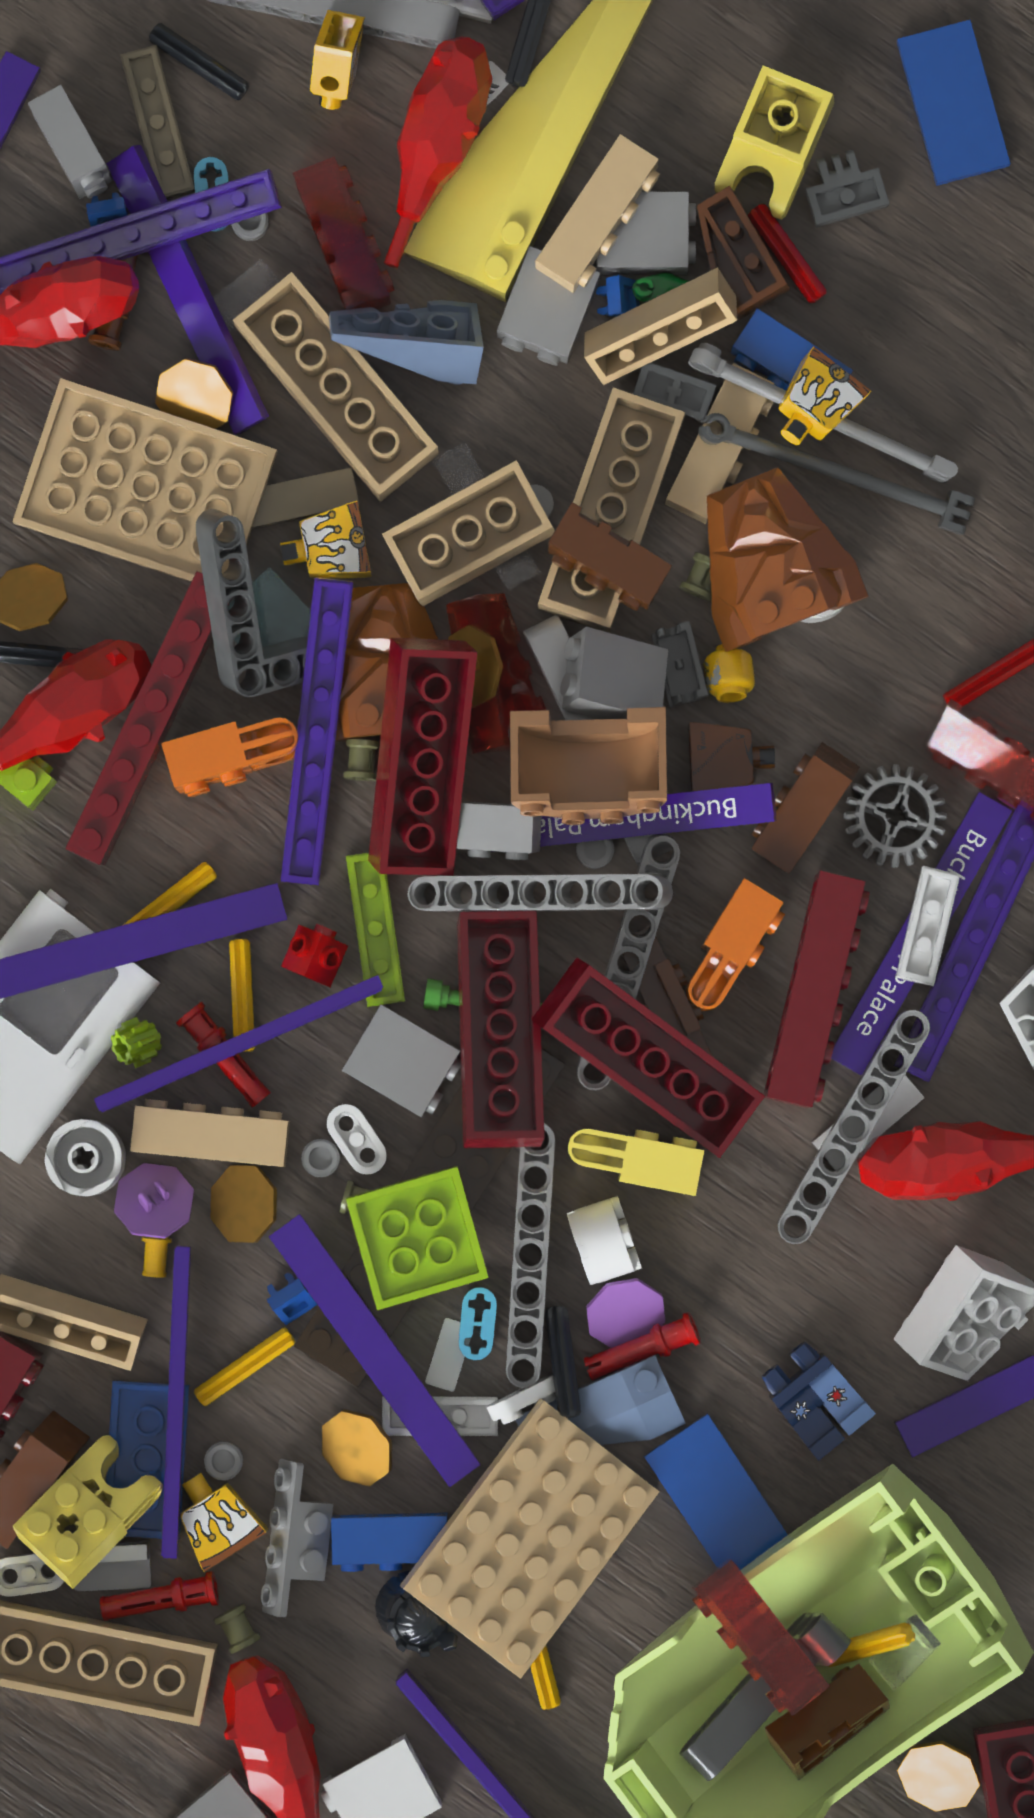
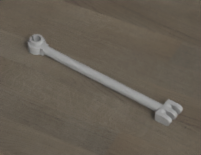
M701 343L699 348L693 350L688 362L692 368L717 378H724L773 402L781 403L786 390L726 363V360L720 358L721 350L708 343ZM847 418L834 428L838 432L923 470L921 475L938 483H945L958 472V467L954 462L938 455L931 458Z

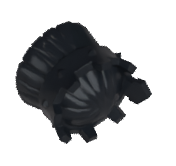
M410 1571L398 1573L397 1577L393 1576L383 1585L376 1599V1617L382 1630L394 1638L396 1647L404 1653L408 1649L418 1652L421 1657H429V1650L439 1645L444 1651L457 1648L458 1636L452 1632L453 1627L400 1587V1584Z

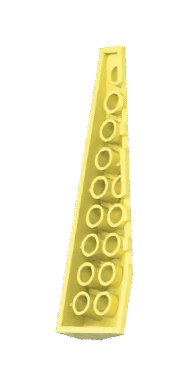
M653 0L591 1L531 72L527 84L524 87H519L473 141L460 169L445 184L422 220L417 223L404 250L405 255L506 302L516 282L529 246L533 247Z

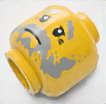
M718 645L715 648L716 651L707 655L703 663L707 691L720 702L732 703L741 701L746 698L747 693L755 686L751 654L743 649L725 652L723 645Z

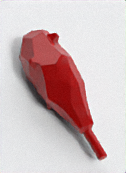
M461 36L445 40L437 46L407 106V116L397 142L401 178L396 212L399 214L400 220L384 260V264L389 267L398 268L414 224L422 220L442 188L460 169L480 129L479 125L486 111L493 79L484 45L469 37Z
M102 256L66 261L55 266L49 261L44 263L39 271L17 279L0 294V345L37 348L55 342L72 341L77 337H86L90 330L128 313L135 305L139 291V280L131 265L125 261Z
M105 639L76 654L65 653L63 661L58 663L52 672L26 695L0 730V771L36 755L70 752L85 739L96 742L104 740L105 736L102 726L110 722L137 698L151 668V663L142 646L138 643L124 640Z
M981 1121L963 1123L936 1122L927 1126H914L912 1130L873 1138L857 1159L860 1180L864 1185L893 1200L947 1198L949 1201H955L959 1196L986 1191L1006 1177L1033 1169L1034 1135L1005 1131Z
M257 1655L246 1657L230 1664L223 1693L228 1725L224 1736L226 1740H234L250 1792L262 1800L275 1813L277 1818H320L318 1794L321 1774L312 1738L315 1727L309 1723L306 1710L289 1678L283 1670L267 1659Z

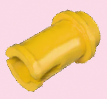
M142 1236L141 1241L145 1242L142 1276L166 1277L168 1243H172V1238H169V1236L165 1239Z

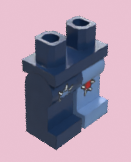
M803 1341L789 1353L801 1370L789 1379L779 1365L776 1364L761 1377L767 1389L771 1392L769 1395L770 1399L819 1461L845 1440L843 1435L820 1409L823 1405L849 1436L876 1413L822 1352L818 1354L815 1349Z

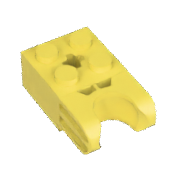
M763 65L717 175L715 193L717 194L728 186L735 191L742 178L749 173H764L774 182L773 193L769 202L771 214L780 220L785 218L835 103L833 93ZM785 112L790 113L792 122L789 125L786 124V126H779L778 120L775 119L777 115L783 118Z
M582 1129L575 1132L568 1142V1154L576 1164L619 1173V1182L696 1196L704 1150L696 1149L697 1141L673 1137L672 1144L659 1142L658 1133L635 1130L633 1137L594 1129Z
M110 1435L99 1438L13 1525L18 1538L72 1589L127 1534V1530L160 1497L163 1489V1484L155 1476L144 1475L131 1486L121 1489L113 1488L105 1482L109 1468L119 1456L118 1443ZM75 1524L77 1530L74 1533L68 1530L64 1532L65 1527Z

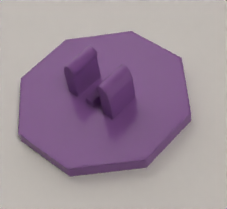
M143 1163L119 1180L114 1213L132 1235L165 1239L190 1221L194 1189L176 1167Z
M638 1278L606 1283L586 1306L589 1334L610 1348L650 1333V1328H653L655 1324L659 1323L662 1326L665 1323L662 1293Z

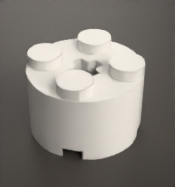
M91 1119L70 1121L53 1133L47 1145L45 1167L50 1179L58 1188L75 1196L86 1197L106 1192L118 1182L125 1170L126 1151L124 1144L117 1132L101 1121ZM81 1148H84L85 1151H93L95 1157L90 1160L92 1165L90 1168L86 1164L79 1165L77 1163V1159L81 1156Z
M618 1196L567 1213L572 1234L590 1285L642 1269L637 1251L633 1247V1238Z

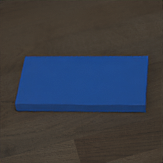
M971 20L898 38L896 43L936 186L1009 167L1011 163Z
M112 1381L109 1435L118 1443L119 1456L106 1474V1483L113 1488L121 1489L131 1486L144 1475L155 1476L163 1484L160 1497L127 1530V1534L124 1537L162 1539L169 1383ZM185 1384L180 1513L182 1512L184 1488L182 1484L184 1483L190 1395V1385ZM181 1517L179 1526V1540L181 1536Z
M708 1413L644 1455L648 1464L726 1581L788 1535Z

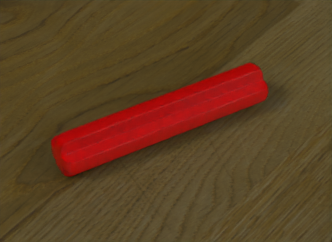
M765 204L756 206L749 212V219L809 303L817 302L827 293L825 287L779 222L772 216L769 208Z
M1034 639L943 695V699L951 711L960 709L1033 664Z

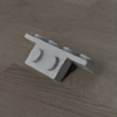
M280 1459L278 1469L274 1475L276 1493L274 1507L270 1512L269 1518L271 1536L270 1545L265 1553L267 1565L266 1580L261 1590L262 1611L276 1617L287 1616L291 1579L325 1581L331 1517L333 1513L332 1503L300 1500L304 1465L301 1462L290 1459Z

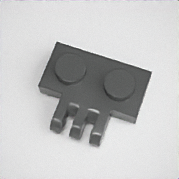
M853 149L845 151L847 167H843L839 154L831 155L833 171H828L824 158L816 160L822 184L806 188L805 190L816 228L889 206V200L879 168L860 173Z

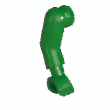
M664 272L637 279L632 289L634 296L639 301L646 302L689 281Z

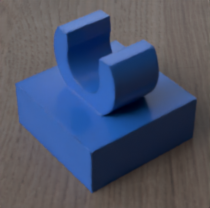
M117 192L112 193L113 199L99 201L98 196L92 197L91 203L86 204L90 226L93 227L127 216L124 197H120Z
M620 275L607 277L606 286L598 287L596 294L607 296L608 305L604 308H598L597 313L607 317H617L640 306L639 300L634 296L632 289L636 280Z
M290 1273L284 1275L288 1285L280 1291H277L272 1284L267 1286L271 1297L266 1300L285 1326L317 1306V1303L299 1278L295 1279Z

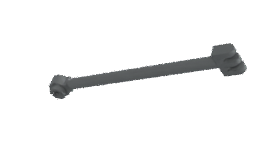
M712 413L700 421V423H706L707 425L716 421L722 426L720 435L713 434L710 426H700L698 428L700 438L707 444L733 443L939 514L941 517L938 528L959 535L965 534L966 527L953 522V519L955 517L969 521L971 513L957 506L958 503L965 506H973L975 498L951 490L948 492L945 501L736 429V427L730 425L724 415L719 413Z

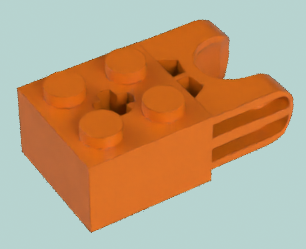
M273 718L242 728L234 721L163 742L161 745L174 788L180 794L185 793L188 797H195L210 792L209 785L218 782L224 783L225 787L239 784L247 780L245 774L294 759L295 748L298 744V732L295 725L286 718Z
M745 878L741 881L701 946L707 953L687 984L685 994L688 1001L691 1000L701 1011H710L721 1004L745 965L752 968L760 957L765 946L759 942L765 932L772 935L785 916V913L780 911L784 903L783 901Z

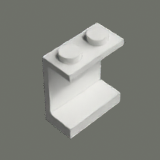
M406 1734L393 1740L391 1746L333 1778L331 1775L326 1777L323 1781L325 1790L320 1792L329 1811L332 1813L337 1810L341 1818H424L442 1808V1800Z

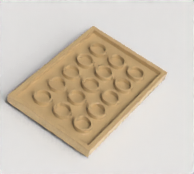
M60 378L12 522L16 525L192 582L196 571L202 573L196 536V521L198 517L208 509H217L238 518L242 522L247 545L278 451L277 449ZM223 522L216 529V537L223 530ZM229 559L223 563L222 574L228 569Z
M539 1399L400 1584V1587L521 1679L658 1495L659 1491L570 1420L561 1416L560 1412L546 1401Z

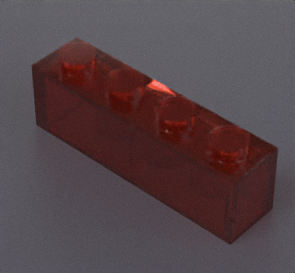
M334 156L293 172L295 185L344 309L369 307L380 309L390 305L389 293L395 291L387 269L380 272L375 258L381 256L374 235L366 237L361 223L366 222L367 218L360 200L353 202L347 189L354 185L346 165L339 167Z
M504 593L477 594L448 603L446 608L451 635L468 625L477 627L494 637L503 664L495 697L475 708H471L469 736L472 753L510 750V711L546 710L542 696H535L529 679V675L533 674L529 660H525L518 649L517 644L521 641L506 596Z
M951 699L928 743V749L933 753L931 759L948 770H951L953 766L966 773L964 776L966 781L982 790L986 785L999 792L997 798L1001 802L1014 809L1021 805L1032 812L1030 818L1034 820V759L1029 757L1031 752L1013 738L1004 737L1003 740L997 738L998 732L982 718L972 717L969 720L959 714L963 706Z
M728 1558L692 1587L697 1594L692 1599L693 1603L706 1619L710 1615L715 1617L722 1626L716 1632L730 1650L735 1646L739 1648L746 1657L741 1662L742 1666L755 1682L759 1678L763 1679L770 1688V1691L765 1695L779 1713L786 1709L790 1715H795L830 1687L732 1559Z

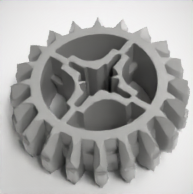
M898 764L892 766L891 776L887 777L883 766L878 767L877 776L879 780L875 781L871 774L866 773L863 779L868 787L864 788L857 783L852 787L853 791L860 798L847 797L845 801L847 805L856 808L855 812L848 811L843 814L844 819L855 820L856 825L845 829L846 834L858 832L860 835L852 843V846L857 848L865 842L868 848L862 856L868 859L874 851L878 852L876 864L879 866L885 862L886 855L891 856L890 864L892 868L899 866V856H903L906 865L911 866L914 864L912 852L915 851L919 858L925 859L928 855L922 845L926 844L932 849L937 848L938 842L930 835L933 833L942 836L945 833L943 827L935 825V821L947 819V813L935 812L936 807L945 804V799L938 798L932 800L930 795L934 794L939 787L934 784L926 790L922 786L928 779V775L925 773L918 778L917 782L912 780L914 774L913 767L907 768L904 777L900 776ZM899 786L897 794L891 803L882 804L868 801L871 794L882 787ZM910 790L923 803L926 820L921 819L920 816L913 814L909 810L908 798ZM901 798L899 808L903 811L901 814L905 815L906 821H899L889 834L891 824L888 820L890 818H886V813L884 812H891L899 804ZM864 812L871 814L872 817L877 818L882 823L881 842L877 841L867 829ZM907 828L922 831L921 836L914 843L904 847H891L899 829Z

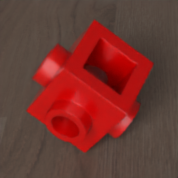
M316 923L314 930L298 925L281 967L331 988L348 945L335 940L337 932Z

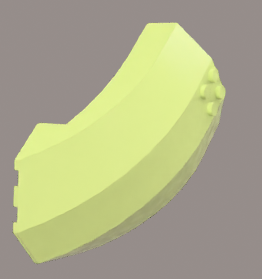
M891 1464L808 1520L741 1569L665 1630L615 1675V1699L610 1718L608 1759L605 1763L604 1780L633 1818H824L831 1805L891 1760L963 1711L1023 1674L1034 1652L994 1576L950 1517L894 1464ZM823 1613L848 1638L904 1622L911 1625L916 1637L914 1641L910 1642L909 1646L834 1667L814 1666L712 1780L707 1781L679 1754L688 1740L802 1614ZM860 1664L887 1697L890 1709L798 1780L771 1746L765 1727L799 1705L808 1695L816 1690H821L831 1683L833 1676L846 1666L853 1668Z

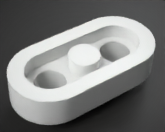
M343 1104L335 1107L328 1115L327 1129L352 1168L366 1175L374 1174L381 1170L387 1159V1151L363 1113L353 1105ZM344 1116H349L353 1119L354 1125L349 1131H343L339 1126V1121ZM365 1148H371L375 1152V1158L370 1163H366L361 1159V1151Z
M553 1374L537 1380L534 1385L528 1388H521L489 1404L486 1408L492 1420L501 1419L502 1424L505 1425L522 1417L524 1414L521 1409L532 1403L535 1405L539 1399L547 1403L554 1401L556 1396L554 1394Z
M35 1553L8 1556L0 1560V1595L11 1597L53 1591L59 1588L65 1581L57 1574L53 1577H46L42 1572L45 1563ZM7 1569H13L17 1572L18 1578L16 1582L10 1583L5 1579L4 1573Z

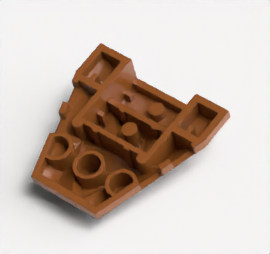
M778 467L707 495L712 618L725 652L761 640V636L827 610L834 611L869 597L854 558L842 547L833 536L831 530L819 519L810 508L808 502Z
M408 583L356 587L352 590L335 742H344L355 737L381 735L391 638L438 639L425 607L418 602Z

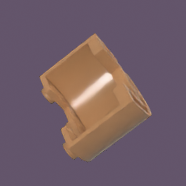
M666 707L627 708V719L559 721L551 720L549 710L510 711L511 803L520 809V814L523 816L533 817L542 815L562 818V823L566 825H580L585 823V819H600V822L604 824H618L623 822V817L660 812V806L667 801Z

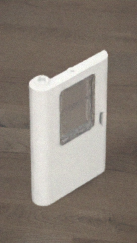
M49 889L46 894L39 890L0 940V959L95 932L64 909L68 901L52 889ZM132 962L0 999V1151L18 1164L23 1162L112 1047L111 1036L115 1034V1029L122 1027V1022L134 1018L160 985L157 979Z

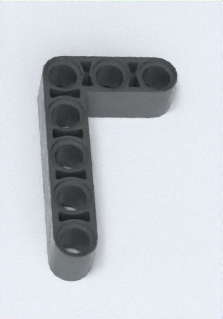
M208 509L202 512L196 521V536L220 682L224 687L245 697H255L302 683L308 637H298L262 648L242 522L238 518L217 509ZM223 522V530L216 537V529ZM229 559L228 569L222 574L223 563ZM235 597L233 607L228 610L229 600ZM240 633V641L233 647V641ZM280 660L279 669L273 674V668ZM246 670L245 679L239 683L241 673Z
M823 1613L802 1614L688 1740L679 1754L707 1781L712 1780L814 1666H829L834 1663L848 1648L851 1640Z

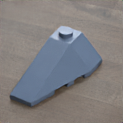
M434 300L428 301L427 308L410 309L406 303L395 305V310L389 312H379L377 309L369 307L331 311L329 313L332 341L437 381L455 385L477 383L484 348L477 303Z
M655 1355L578 1387L581 1413L577 1417L568 1418V1420L600 1445L651 1440L686 1424ZM556 1399L548 1403L557 1410ZM532 1409L524 1412L522 1417L516 1419L518 1427Z

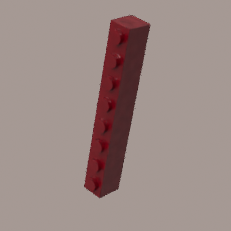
M196 571L65 848L98 865H106L162 747L161 743L165 741L212 642L213 637L203 574Z

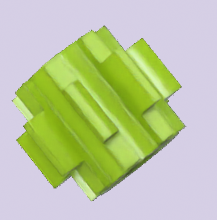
M137 1017L122 1022V1027L115 1029V1034L111 1036V1048L117 1056V1060L120 1063L124 1062L125 1065L133 1063L135 1068L150 1063L151 1058L157 1056V1051L161 1050L162 1047L160 1044L161 1035L156 1030L155 1024L153 1022L148 1023V1020L139 1022Z

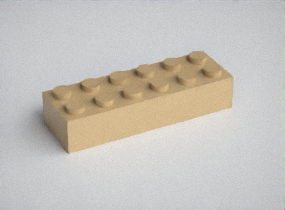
M292 272L233 319L236 330L380 502L439 455L438 446L358 350L331 340L328 314Z
M613 388L573 503L582 508L580 513L597 523L600 521L605 522L612 527L611 531L628 541L633 540L640 545L677 441L685 412ZM552 562L538 602V609L610 633L620 605L618 600L620 594L606 587L605 591H601L584 580L587 576L586 574L575 568L568 572Z
M0 1600L1 1687L195 1726L201 1725L218 1644Z

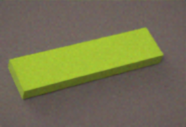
M369 853L346 856L363 980L365 981L378 975L383 985L381 992L366 998L367 1007L406 1002L387 874H379L368 861Z

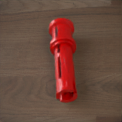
M202 1001L176 1022L178 1027H184L198 1044L196 1049L199 1052L227 1041L225 1038L227 1036L226 1029L223 1026L218 1027L204 1010L206 1005ZM239 1054L216 1063L235 1088L244 1096L251 1108L255 1107L271 1093Z
M688 1311L683 1313V1318L663 1326L659 1323L653 1325V1328H650V1333L590 1357H584V1363L586 1367L589 1366L591 1368L587 1372L591 1380L594 1381L601 1376L652 1355L659 1354L660 1357H668L673 1350L691 1343L695 1346L701 1344V1338L696 1323Z
M213 1571L206 1572V1575L203 1577L187 1580L177 1577L171 1581V1585L100 1597V1609L104 1621L174 1607L176 1611L184 1612L190 1606L211 1603L212 1606L219 1605L218 1585Z

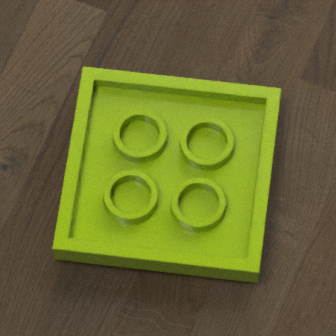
M457 1166L345 1198L377 1310L489 1278Z

